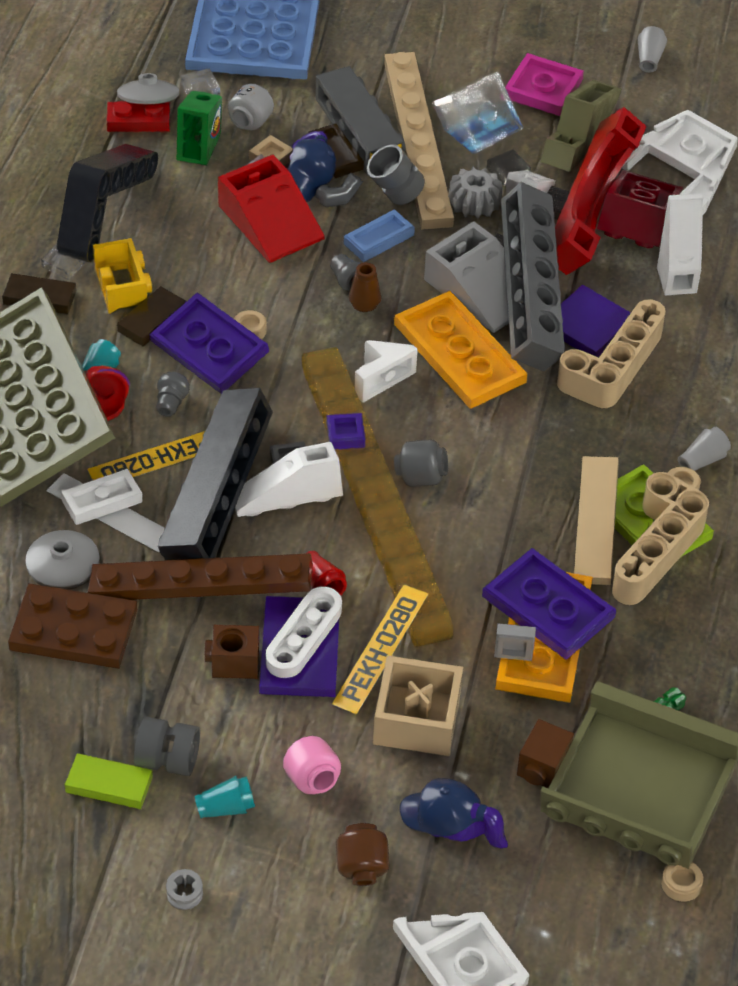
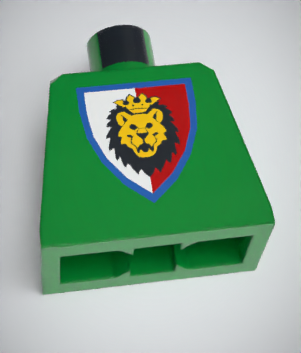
M191 91L178 106L176 160L207 166L221 134L222 97L220 95ZM197 135H201L200 140L197 142L194 138Z

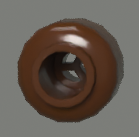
M370 823L349 825L345 828V832L336 839L338 872L341 876L352 879L353 885H373L377 882V877L384 875L389 870L388 839L384 832L377 830L376 825Z

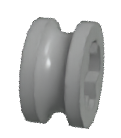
M181 869L172 873L167 879V899L175 908L182 910L192 909L202 900V879L196 872ZM184 884L186 888L187 884L192 885V894L186 896L185 892H183L182 896L178 895L177 886Z

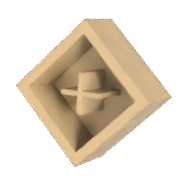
M387 655L374 717L373 745L450 756L461 695L463 667Z

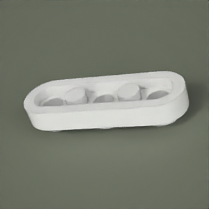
M317 587L307 593L266 649V667L271 674L279 678H290L301 672L341 616L342 598L336 590L329 587ZM321 609L327 610L326 612H320ZM301 635H307V636H309V637H307V638H301L300 636H301Z

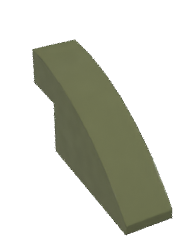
M592 80L568 94L564 100L557 131L546 138L540 162L569 172L574 169L585 157L599 123L610 116L622 89Z

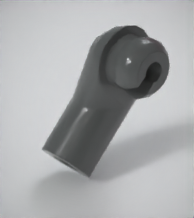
M351 172L341 187L331 188L325 184L318 187L315 194L316 198L325 207L346 205L362 185L363 180Z

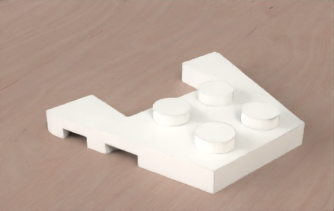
M686 110L654 125L653 131L643 135L638 148L631 153L622 169L629 171L647 153L652 154L695 179L680 195L702 193L704 214L736 150L738 137L697 114Z

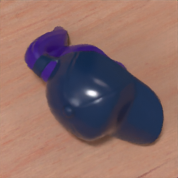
M322 131L310 132L292 144L293 152L290 155L291 162L288 171L294 178L306 202H309L315 196L318 187L324 184L327 185L331 181L336 168L335 153L330 145L327 144V136Z
M437 778L428 782L421 792L405 797L400 803V815L403 822L415 831L455 841H467L484 834L491 846L501 849L508 847L504 834V821L500 812L493 807L481 804L478 795L464 783L453 779Z

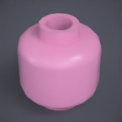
M308 736L297 740L288 748L284 756L283 767L286 774L297 789L305 794L315 795L327 792L335 785L341 773V763L338 756L328 743L320 737Z

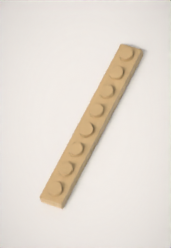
M415 52L385 54L384 65L398 128L405 141L404 153L423 174L425 179L423 190L415 198L421 230L453 227L454 216Z

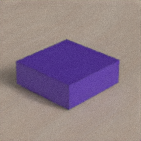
M362 413L327 415L328 440L332 443L334 449L365 448L366 439Z

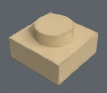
M270 135L249 150V160L251 161L261 154L264 158L274 154L285 166L291 161L290 155L293 152V148Z

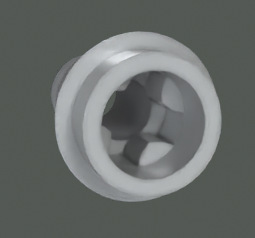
M650 26L644 28L637 38L640 59L639 68L648 73L656 71L658 62L667 44L664 31L658 27Z
M718 427L704 429L688 449L678 457V463L680 467H687L696 471L725 458L727 451L731 449L730 441L726 434Z

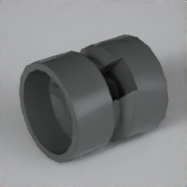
M398 145L384 146L378 149L369 159L366 168L368 175L382 188L384 194L393 204H407L413 201L423 190L425 184L423 174Z
M145 716L139 727L134 751L135 766L158 770L163 765L168 773L191 776L199 750L200 727L183 723H176L173 727H170L167 720ZM170 741H174L172 753L168 752Z

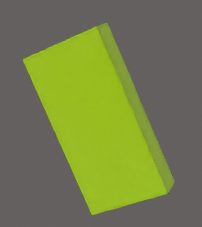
M77 753L65 783V792L142 809L153 773L152 769Z

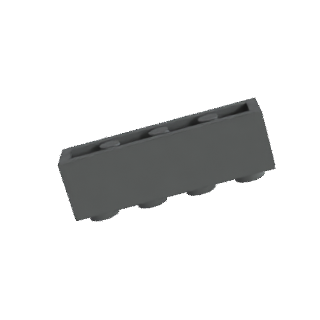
M350 66L316 75V101L331 123H336L363 159L364 171L367 175L368 161L378 149L393 144L398 145L405 151L403 136L395 131L389 116L383 114L378 107L376 98L368 93L360 76L357 77Z

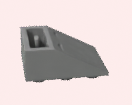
M473 221L426 251L424 280L442 294L451 291L475 318L492 333H495L509 323L504 247L496 237Z

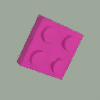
M527 53L505 86L503 98L561 116L565 97L577 90L583 80L584 71Z

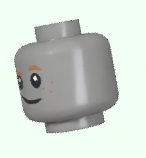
M256 84L243 85L228 103V112L233 124L240 129L251 131L259 129L273 113L274 109L273 99L269 92Z

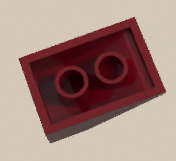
M622 170L606 193L597 229L604 231L606 236L614 239L626 237L635 240V244L644 248L659 247L661 245L669 195H680L683 187Z

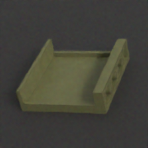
M597 681L591 691V706L549 788L542 787L541 812L546 813L548 817L555 821H566L582 827L593 836H605L618 841L629 850H641L654 855L665 864L671 866L680 865L689 869L738 763V732Z

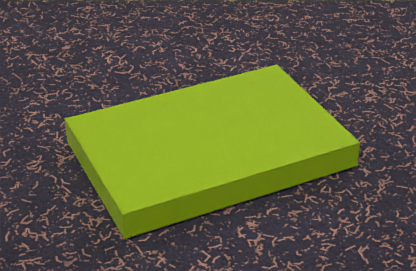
M644 464L618 478L615 529L631 545L655 521L646 515L643 510L646 481L653 474ZM705 523V528L701 535L681 557L713 538L714 530Z

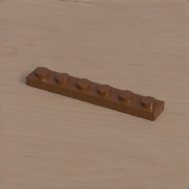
M311 553L92 564L88 593L128 600L310 592L313 562Z

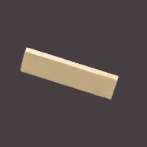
M583 456L574 574L593 577L592 584L611 585L619 468L618 457Z

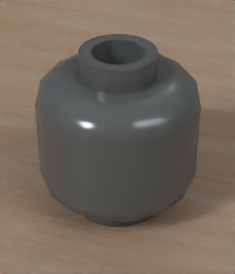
M432 439L408 441L402 446L400 454L395 455L394 467L396 475H402L405 484L410 487L438 485L442 477L448 474L447 451Z

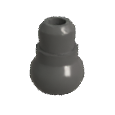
M338 254L332 258L330 268L335 273L340 287L350 292L356 267L360 263L353 261L344 254Z
M166 372L159 378L157 382V389L159 391L157 395V411L166 417L176 413L182 399L188 395L190 390L189 382L184 375L178 372Z

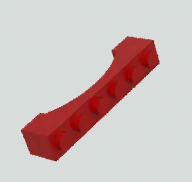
M622 107L599 123L555 225L558 269L565 275L570 274L592 260L601 238L595 233L606 193L626 160L638 148L647 127L625 107Z

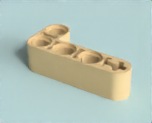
M651 299L640 301L599 358L577 349L565 351L561 355L559 362L558 388L565 394L596 407L609 408L614 406L661 339L666 313L665 307L660 302Z
M666 472L653 473L648 477L643 498V510L646 515L655 521L616 564L612 594L618 602L625 605H634L642 601L701 535L705 528L709 508V500L704 493Z

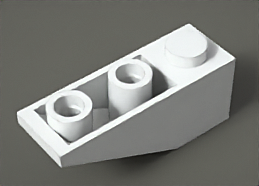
M702 193L669 195L657 264L664 295L697 293L702 261Z
M326 442L296 448L247 481L235 506L237 516H256L270 510L280 508L291 509L300 504L315 501L325 502L331 498L343 496L339 458L332 443Z

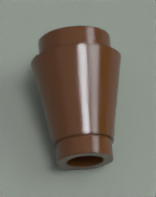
M368 262L360 263L356 267L348 296L354 309L360 312L373 311L382 299L376 267Z

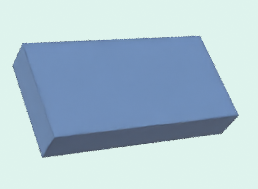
M394 209L344 236V245L361 261L365 262L414 236L415 227Z

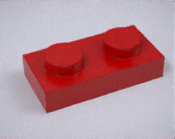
M126 101L108 102L107 132H170V102L159 104H136Z

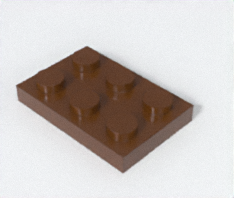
M28 583L8 640L9 651L119 669L137 614V601Z

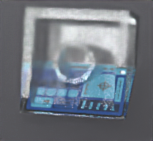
M498 71L480 77L432 102L444 130L472 154L523 129Z

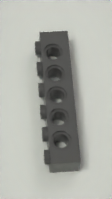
M520 182L501 199L511 359L545 371L556 361L560 360L561 355L565 352L553 198L548 193Z

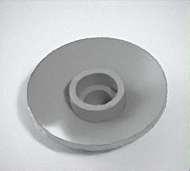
M152 73L140 74L138 76L139 80L128 82L117 90V96L121 100L136 104L165 103L179 96V88L176 85L158 80L157 75Z
M71 530L53 531L39 537L32 543L26 554V567L31 578L40 585L61 589H71L84 584L90 579L92 564H99V551L95 543L86 535Z

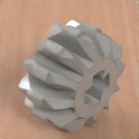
M473 166L470 171L460 169L458 175L452 176L450 189L448 190L450 204L454 207V212H463L465 218L469 215H474L479 219L482 214L490 217L492 211L498 210L501 204L502 182L497 179V173H488L486 168L476 170Z

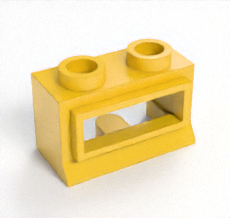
M132 238L93 245L94 269L108 313L111 314L117 309L136 306L142 303L147 298V293L152 292V283L149 273H143L142 271L145 270L143 254L141 250L136 251ZM127 269L131 282L116 285L112 271Z

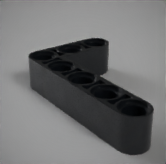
M124 144L76 161L71 167L68 176L57 240V253L91 263L94 260L93 245L100 243L107 197L150 180L157 169L158 153Z

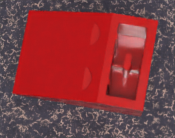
M274 154L218 177L219 207L269 263L325 240V235L294 178Z

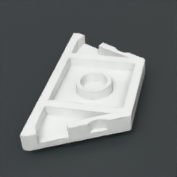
M484 912L463 913L460 916H450L448 914L431 915V921L407 922L406 917H398L393 920V930L433 986H526L528 984L529 973Z

